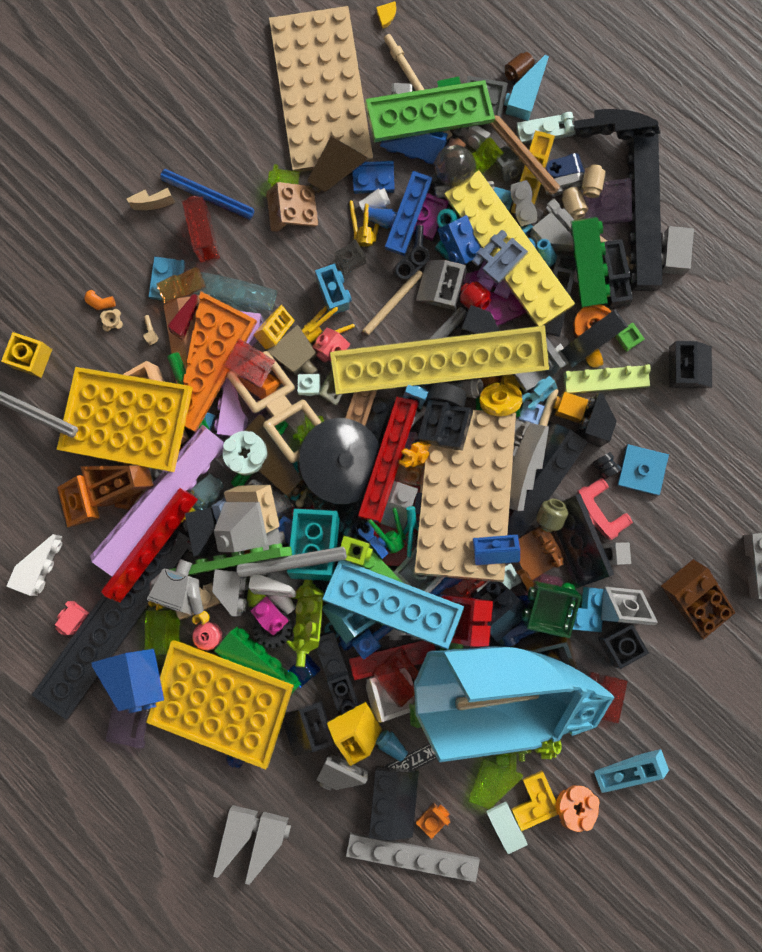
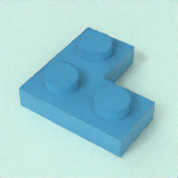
M583 587L582 608H578L573 630L602 632L603 589Z

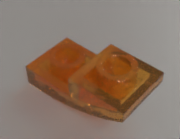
M399 464L395 480H401L402 484L420 486L423 482L425 465L404 467Z

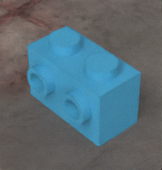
M332 264L315 270V279L328 312L335 307L338 310L333 315L349 310V303L352 299L348 289H344V278L341 271H337L336 265Z

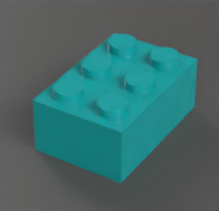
M294 509L290 540L292 555L337 548L338 512ZM336 561L287 569V573L291 579L330 581L335 571Z

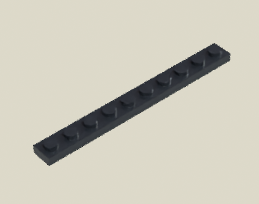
M375 397L365 427L373 433L381 447L395 401ZM363 499L339 506L337 548L341 547L343 537L345 536L343 532H345V529H348L347 525L358 521ZM315 580V587L323 590L325 594L330 581Z

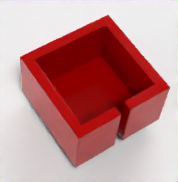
M442 596L443 599L464 606L451 643L466 646H489L491 626L487 624L488 621L491 622L493 601L461 596Z

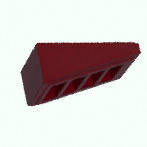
M192 294L168 324L169 331L181 341L185 338L198 307L199 300L196 294Z

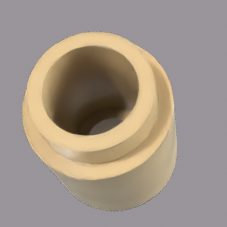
M590 165L588 168H585L581 188L583 196L589 198L599 197L603 190L605 170L602 169V166Z
M571 187L562 193L565 210L574 220L583 218L588 208L582 192L578 187Z

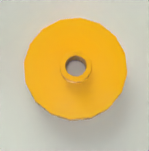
M494 383L484 388L480 393V407L484 412L493 416H507L515 413L522 404L521 391L517 386L510 383H505V385Z

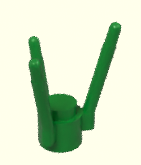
M393 508L392 511L398 533L392 530L384 534L373 520H366L385 542L390 553L400 551L405 546L403 539L406 538L401 527L397 509Z

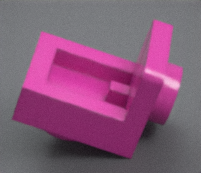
M267 596L251 610L261 626L272 635L280 631L289 621Z

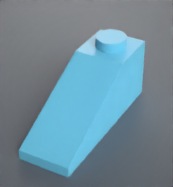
M544 55L514 85L512 93H507L504 105L507 106V115L529 121L549 56Z
M659 749L596 770L594 773L601 792L604 793L664 779L669 769L662 750Z

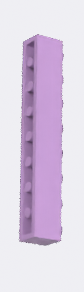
M202 425L179 451L175 472L164 470L153 482L154 486L148 488L90 555L92 563L113 576L177 490L182 488L190 491L195 486L198 476L208 471L210 462L223 453L224 442Z

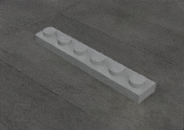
M352 832L350 833L346 857L472 882H476L480 861L478 857L397 841L371 839L367 835Z

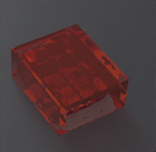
M192 196L182 201L192 247L199 261L205 262L220 258L210 212L203 197Z

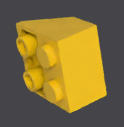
M366 702L327 723L334 743L350 766L370 756L382 730Z

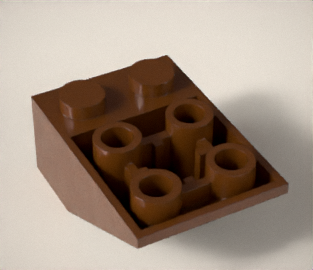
M694 559L661 585L669 600L703 640L736 613L710 570Z

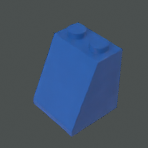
M154 649L124 653L92 662L94 671L118 711L128 709V713L141 711L142 707L143 710L156 707V702L164 701Z

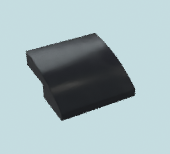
M428 400L418 440L439 447L463 451L473 410L467 407L451 406L449 402Z

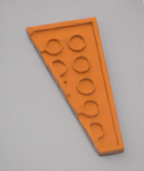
M201 291L187 359L186 374H184L183 380L184 385L193 387L184 427L194 432L198 430L227 378V373L232 369L257 324L256 319Z

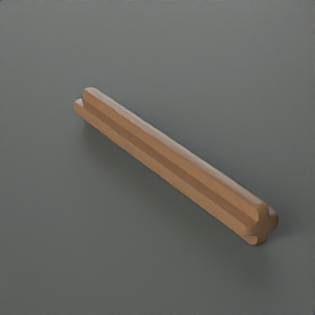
M495 115L494 122L490 123L493 129L549 194H555L560 189V185L500 116Z

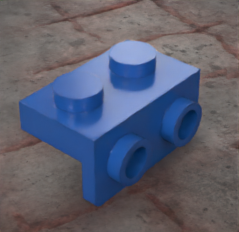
M467 215L438 228L440 240L444 244L451 262L466 264L476 257V252L481 248L473 234L474 230Z

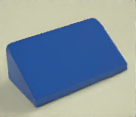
M518 535L473 538L476 565L520 562Z

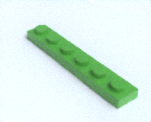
M282 543L269 545V550L263 551V547L250 549L249 554H245L244 551L231 553L232 557L229 558L226 555L214 556V561H209L208 558L195 560L196 564L191 565L188 576L236 567L239 564L291 556L292 550L291 547H282Z

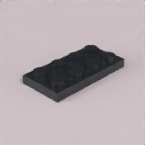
M581 494L562 501L566 506L568 516L563 527L558 531L552 532L575 587L579 588L614 575Z

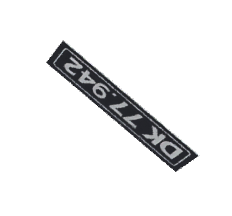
M430 743L407 754L401 762L395 760L385 765V767L416 770L436 760L437 757Z

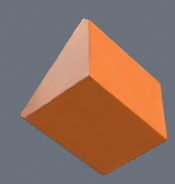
M82 475L76 476L57 487L67 527L100 519L97 507H91Z

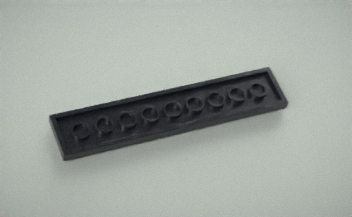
M175 529L121 602L102 595L32 693L33 697L65 720L71 717L98 678L92 667V662L114 656L149 606L147 598L150 594V582L164 568L170 570L177 567L179 560H182L189 550L187 541L190 540L189 537Z

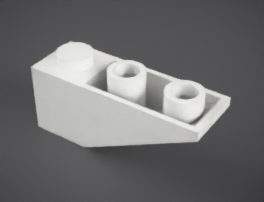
M51 535L14 567L7 587L29 596H38V593H41L44 589L46 574L53 568L54 562L52 560L55 553H58L61 549L62 536Z

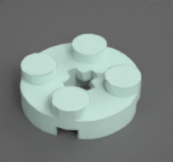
M251 431L237 432L230 436L223 444L225 464L234 472L242 475H250L260 470L267 457L265 443ZM243 448H246V450L250 449L247 458L239 455Z

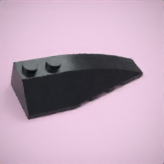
M550 421L547 425L549 429L542 469H536L533 490H527L524 511H516L509 508L507 535H518V539L525 534L535 520L542 503L550 499L588 443L587 440L572 430Z

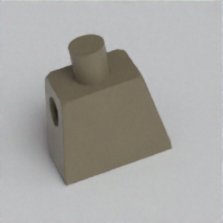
M298 325L286 334L277 345L268 350L275 361L294 376L298 375L301 371L305 374H316L318 372V369L312 363L317 358L316 352Z

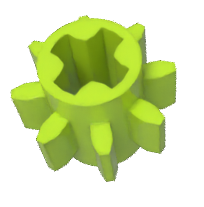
M550 739L541 742L542 747L535 749L537 753H542L541 759L556 758V754L561 752V740L553 742Z

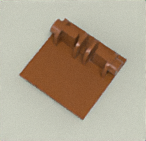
M540 526L518 539L520 546L519 564L522 569L528 572L532 580L553 567L558 568L563 565L564 558L552 534L544 531Z

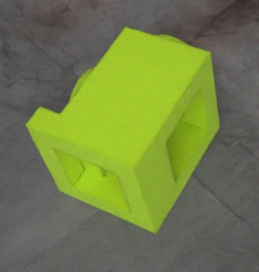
M348 536L343 537L341 547L346 549L347 557L345 560L364 565L365 561H370L373 549L369 548L370 543ZM354 547H359L361 549V553L359 555H355L353 553Z

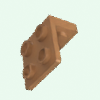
M277 182L267 191L271 231H280L287 224L312 227L318 225L315 193L310 186Z

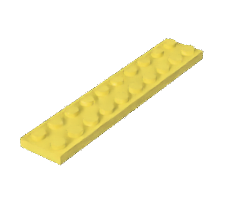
M545 326L330 352L336 394L549 370Z

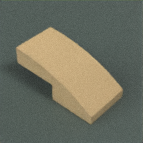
M168 188L151 196L148 195L146 190H143L127 198L133 210H154L175 203Z

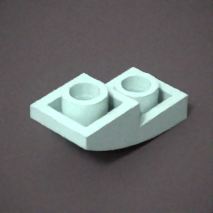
M507 802L487 810L492 825L508 854L528 845Z

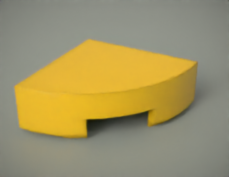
M395 1L376 7L382 29L388 27L396 15Z

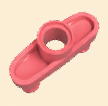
M600 478L588 487L584 486L579 489L577 495L581 494L594 527L607 539L613 540L618 536L619 532L633 524V521L625 513L611 523L608 522L594 501V497L609 488L606 481Z

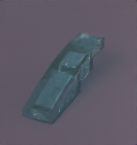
M198 271L191 291L195 294H200L201 291L217 300L268 311L273 310L278 293L277 290L257 284Z

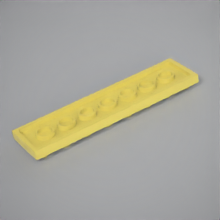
M477 171L444 193L445 198L459 218L468 216L474 230L473 234L481 248H484L490 242L489 239L494 234L497 235L503 230L507 234L503 240L506 244L511 238H514L528 251V254L504 278V281L536 326L546 325L574 306V301L480 171ZM496 247L490 255L494 257L500 249Z

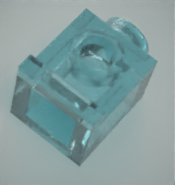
M209 474L194 486L190 493L198 499L195 504L202 510L208 507L209 502L213 503L220 497L219 492L224 485L218 478H214Z

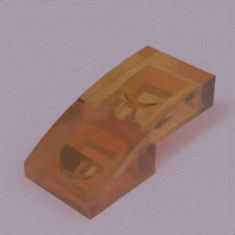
M197 267L156 283L164 303L206 288L200 270Z

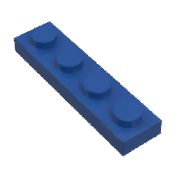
M415 171L412 172L386 242V250L405 256L429 191L432 177Z

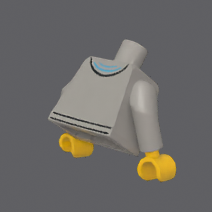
M179 560L175 572L164 568L150 582V594L147 598L149 601L148 605L150 607L156 606L157 611L166 606L190 615L194 613L196 615L193 616L192 622L198 624L201 621V624L204 625L209 621L210 617L203 609L199 580L188 576L192 563Z

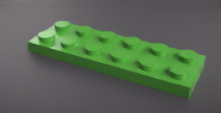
M485 80L365 100L374 142L493 123L495 120Z

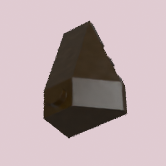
M538 632L510 646L511 648L528 650L551 657L577 669L569 638Z

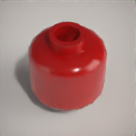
M474 281L462 286L460 302L467 309L472 305L485 310L491 303L490 291L480 282Z

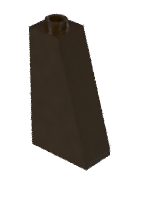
M259 414L244 430L254 432L266 445L267 457L259 471L290 499L293 496L296 497L303 490L302 486L304 483L293 463L288 461L264 428L263 424L267 420ZM243 448L240 454L247 458L250 449L246 450V448Z

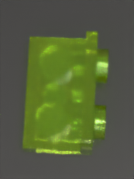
M175 610L145 611V650L154 649L155 654L166 655L171 641L176 640L180 642V620Z

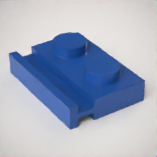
M364 162L353 171L354 194L373 193L378 188L380 190L385 188L386 193L395 192L394 162Z

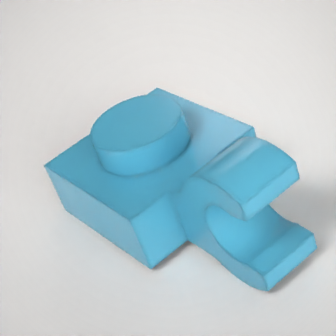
M550 376L540 380L535 386L534 393H526L522 396V403L531 399L532 403L528 408L530 411L534 410L540 401L543 402L557 389L556 382Z

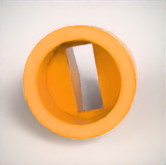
M599 350L586 358L587 363L591 367L603 365V358Z

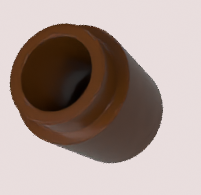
M528 52L518 54L505 65L504 73L509 81L518 82L535 65L534 58Z

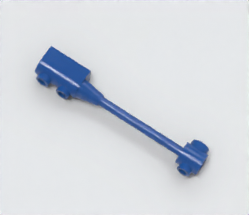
M445 577L430 594L437 596L445 589H449L469 579ZM384 625L375 633L368 629L351 643L365 660L382 647L379 640L392 631L393 628Z

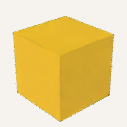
M12 332L1 362L13 369L42 378L52 349L41 341Z

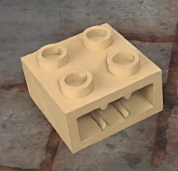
M271 485L237 486L224 492L226 502H260L266 533L280 527Z

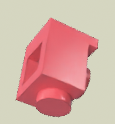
M67 601L65 605L68 608H64L57 616L59 620L55 624V629L64 636L74 635L89 615V612L75 601Z

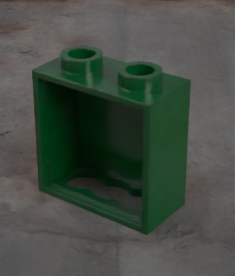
M534 581L533 587H530L528 590L527 599L529 603L527 608L523 610L522 621L527 629L570 638L582 596L574 589Z

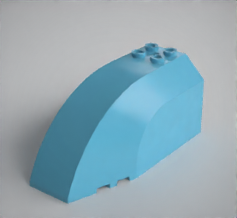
M479 647L430 651L427 653L414 682L416 717L439 762L536 749L542 747L541 742L550 739L553 742L559 741L564 734L570 733L573 736L598 726L614 699V696L603 686L577 669L551 657L511 647ZM539 695L538 699L467 710H458L455 703L456 698L465 696L468 702Z

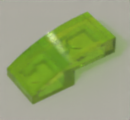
M491 137L487 138L474 153H470L460 164L461 173L466 179L477 171L483 174L503 154L502 150Z

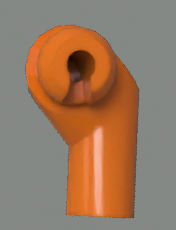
M93 290L85 293V302L96 310L116 306L113 296L102 299Z

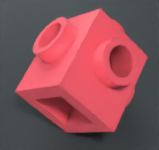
M326 328L318 336L312 347L318 352L316 356L326 363L327 361L331 362L330 352L347 350L350 343L337 331Z

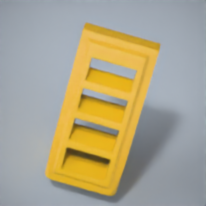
M280 305L253 335L265 349H269L277 345L295 320Z

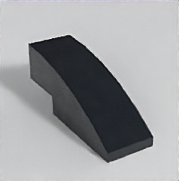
M622 239L604 242L606 255H602L603 264H607L608 276H605V285L609 284L610 297H607L609 309L628 307L633 297L629 283L631 276Z
M615 309L563 348L561 353L573 368L625 330L628 325Z

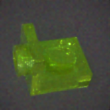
M274 164L273 171L270 170L268 174V183L271 184V187L277 182L298 185L300 173L279 169V166Z

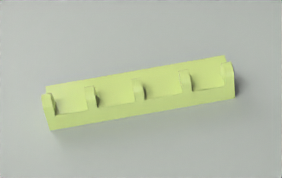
M650 364L622 368L565 371L563 374L565 392L575 394L647 388L650 386Z

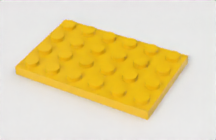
M75 367L63 421L76 426L78 432L73 438L60 433L57 450L175 472L193 387Z
M176 640L171 641L160 676L164 701L156 702V707L150 709L146 723L266 770L294 685Z

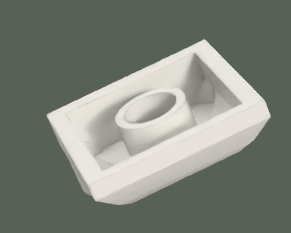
M408 667L367 679L366 690L372 712L378 722H384L410 713L409 703L415 701V692Z

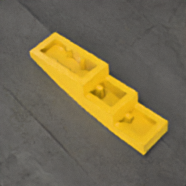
M535 130L529 151L546 168L555 135ZM524 166L520 182L526 180L530 184L532 190L531 202L535 205L541 183ZM513 203L511 212L515 213L516 204Z

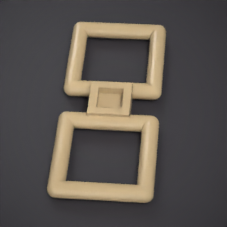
M264 351L229 371L227 378L252 412L257 413L266 408L272 418L264 422V428L288 461L295 463L297 462L298 451L293 453L274 426L300 410L305 413L314 427L321 423V421L305 400H300L291 405L285 395L292 392L295 387L268 351ZM266 361L284 387L256 403L238 376Z

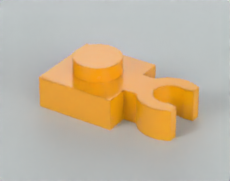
M422 441L412 444L410 450L404 449L402 451L405 457L399 461V464L404 467H415L425 463L429 457L428 450L431 444Z

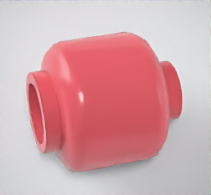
M207 622L204 625L199 624L193 631L192 639L197 648L211 650L220 644L222 631L213 622Z

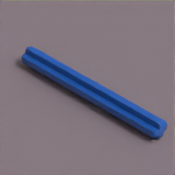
M163 169L160 174L162 181L244 218L252 219L254 215L252 207L174 172Z

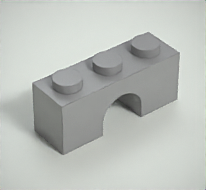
M762 533L743 535L745 556L751 558L753 565L752 576L748 577L750 599H762Z

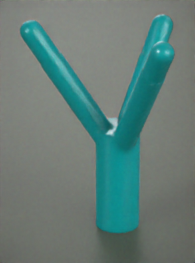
M413 506L406 508L408 524L403 530L405 535L409 531L408 558L412 554L414 528L419 532V525L416 523L415 507Z

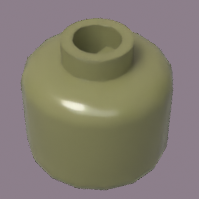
M550 499L542 503L536 520L544 531H558L563 527L568 511L562 501Z

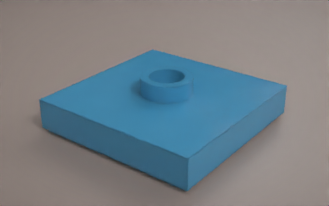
M627 444L617 486L659 496L669 454Z

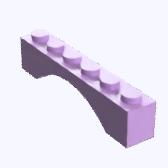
M240 311L256 319L257 324L231 370L242 364L248 351L258 342L253 334L263 323L261 314ZM226 378L221 387L223 396L218 400L220 416L219 419L216 418L214 429L220 437L230 438L233 434L244 431L247 428L248 419L242 411L237 390L229 379Z

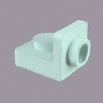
M319 374L298 375L299 395L313 396L319 394L321 388Z

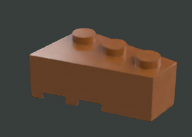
M81 466L91 507L111 506L154 486L148 467Z

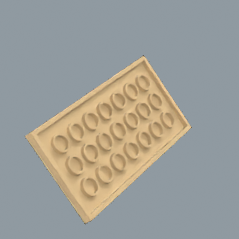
M344 6L269 18L293 173L313 170L330 136L335 137L368 157L366 162L373 161L349 7Z
M473 410L463 451L430 445L428 450L429 457L425 461L415 575L504 582L505 563L475 564L473 538L506 536L508 533L516 413L507 416H493L484 411Z

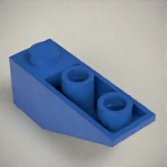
M439 131L385 140L381 142L380 147H384L389 152L404 153L409 158L417 157L423 159L429 164H439L443 156L448 133Z

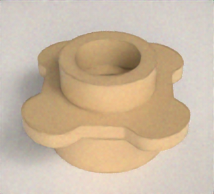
M118 309L103 311L100 315L103 323L102 328L105 331H110L113 328H122L123 323L120 321L121 312Z

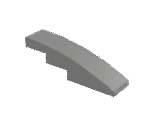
M530 423L520 443L512 465L510 509L524 511L527 490H533L536 469H542L548 426Z

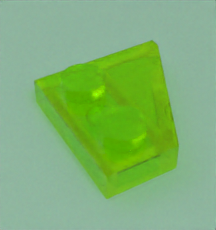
M483 758L469 797V802L491 809L523 778V774Z

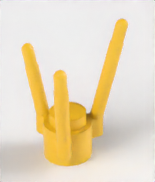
M351 200L349 205L354 231L353 240L356 241L358 246H372L373 242H376L379 225L375 223L373 232L372 228L368 227L369 205L366 203L364 206L363 227H359L358 231L354 204Z
M325 306L305 325L302 332L310 343L316 342L318 336L323 333L319 326L338 310L337 307L317 321L326 312L327 308ZM351 324L335 331L340 334L354 328L355 325Z

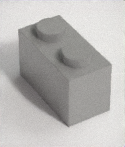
M669 226L661 234L662 273L685 275L691 269L694 229Z

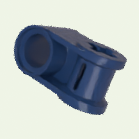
M577 153L553 159L546 166V171L553 179L575 173L584 174V169Z

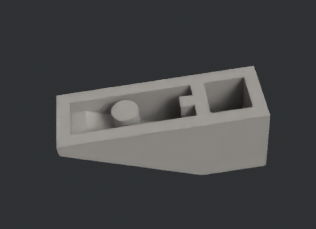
M234 805L230 808L213 877L218 878L247 843L253 832H257L260 819L256 818L258 811Z
M263 812L245 884L250 885L282 845L284 838L288 839L291 825H287L289 818Z

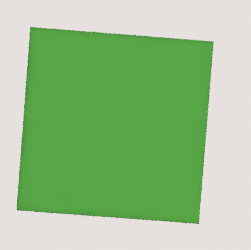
M634 323L628 325L625 330L616 336L626 352L645 340Z

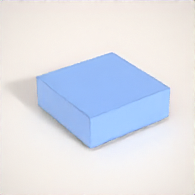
M526 400L522 405L521 417H518V420L524 423L528 421L539 424L545 406L537 404L536 408L530 411L528 406L532 402Z

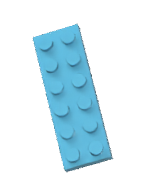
M344 560L338 562L323 597V601L447 650L464 610L462 605Z

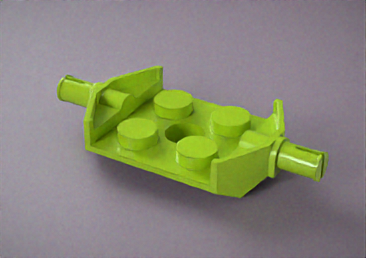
M304 580L303 585L295 591L296 597H291L298 600L296 605V624L293 630L294 641H286V643L297 653L296 667H305L306 654H309L310 651L319 646L324 591L315 587L316 584H313V580Z

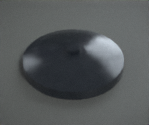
M333 418L319 423L306 434L299 447L297 463L302 482L314 496L327 503L343 505L363 499L380 450L379 442L367 427L351 419Z

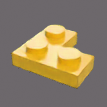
M542 770L522 779L531 800L512 808L521 831L558 815L556 813L555 797Z

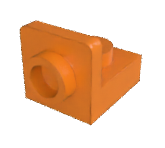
M433 803L416 820V824L432 839L445 824L448 826L451 823L448 817L450 813L441 804L437 806Z

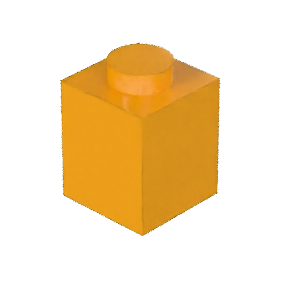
M564 392L561 397L557 396L553 406L556 409L555 415L579 423L583 418L588 399Z

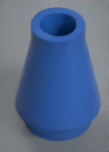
M370 207L368 209V220L387 230L392 228L397 212H393V209Z

